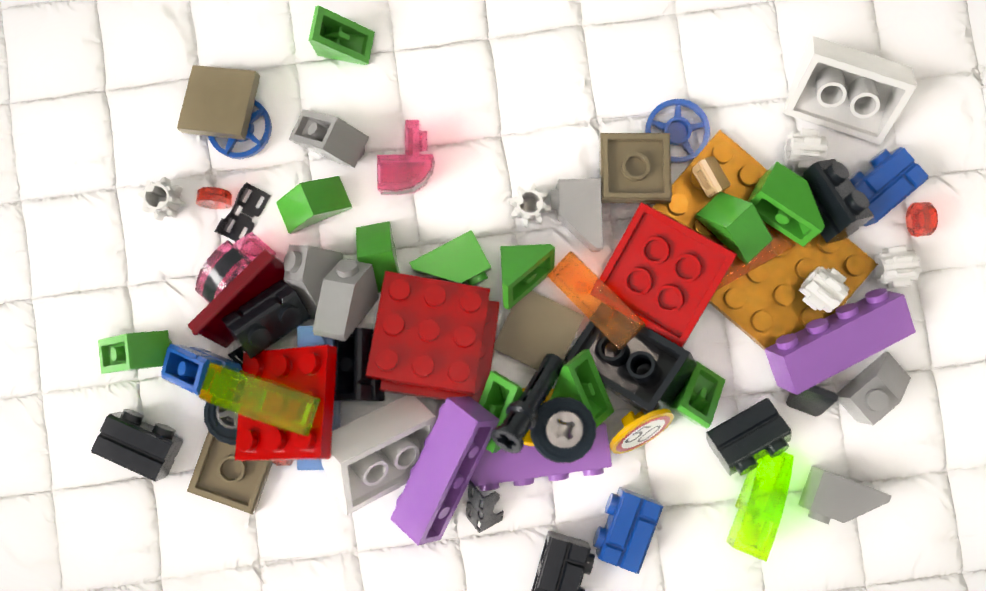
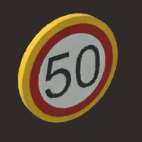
M659 409L648 414L639 411L636 415L633 411H630L621 419L624 428L613 437L609 444L611 451L614 454H622L648 443L671 424L674 419L673 413L670 409Z

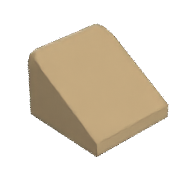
M714 156L704 158L692 168L694 175L709 198L731 185Z

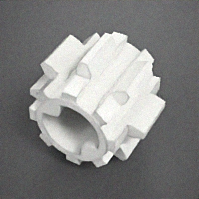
M801 128L800 132L788 135L784 147V160L786 165L793 166V171L805 172L812 164L824 161L827 158V137L818 136L819 130Z
M162 177L160 181L156 180V183L147 180L144 192L138 193V196L143 198L144 201L141 203L143 205L141 211L148 214L153 213L154 219L158 221H163L164 217H168V215L178 218V209L180 206L186 205L180 198L183 188L178 185L171 186V180L166 177ZM166 196L165 201H159L158 203L160 197Z
M533 183L528 190H524L520 185L517 186L519 196L509 198L508 200L510 205L517 207L512 212L511 218H523L524 227H527L531 220H535V222L541 225L543 222L541 213L551 211V207L543 203L548 197V191L537 192L536 183ZM533 198L537 201L535 212L527 213L522 210L524 199Z
M902 245L883 248L882 253L876 254L874 261L878 265L874 269V277L878 280V284H886L887 288L890 289L911 286V281H917L919 273H921L920 258L915 254L916 251L907 250V246Z
M823 266L817 267L801 284L799 291L805 295L802 301L815 311L823 309L826 313L832 312L848 295L850 288L844 284L847 278L835 268L830 270L829 268L825 269Z

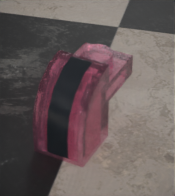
M405 120V155H377V190L381 195L415 193L424 187L432 177L436 161L433 154H422V151H428V131L422 130L420 120Z
M253 232L248 233L235 243L227 240L207 258L201 267L195 291L210 303L264 249H267L275 256L277 253Z

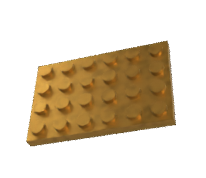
M719 130L672 184V201L670 204L656 203L653 208L726 247L695 218V215L716 195L710 198L709 196L707 197L692 168L704 158L714 156L731 184L730 187L721 192L745 201L749 199L759 179L768 170L724 132ZM763 221L773 240L747 265L738 257L735 258L712 297L710 304L764 350L775 344L779 337L786 334H795L806 328V324L810 321L826 318L836 313L835 310L847 302L878 263L876 264L870 256L848 238L827 244L819 233L802 247ZM819 266H823L825 269L829 268L830 270L835 268L847 278L844 284L850 288L847 297L830 313H826L823 309L821 311L812 309L802 301L805 295L799 291L803 281Z

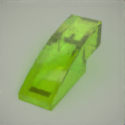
M212 362L209 364L198 397L246 417L306 436L309 435L320 399L268 378L258 377L232 366Z
M783 452L771 458L767 454L757 460L759 465L755 469L747 473L735 504L738 511L726 539V542L732 548L767 562L788 494L794 461L793 455Z

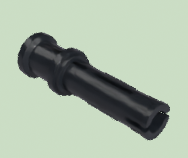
M546 354L539 368L532 376L518 401L508 405L506 409L507 416L500 426H496L491 433L492 440L501 449L510 453H518L523 448L525 435L529 429H533L538 422L537 412L559 377L562 366L565 365L559 356L555 354Z

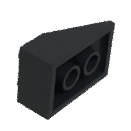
M603 302L565 357V360L569 362L582 350L589 349L604 387L644 414L659 409H668L697 365L691 352Z

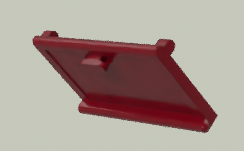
M264 249L187 325L192 334L195 336L200 334L227 348L235 339L221 319L233 311H238L240 306L279 280L284 281V262L267 249Z

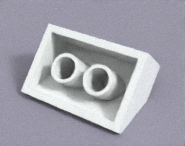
M812 36L797 65L783 114L881 145L917 87L912 67Z
M406 395L332 431L330 460H321L339 503L347 516L407 484L410 471L417 463L424 448V441L431 433L436 422V416L416 396Z

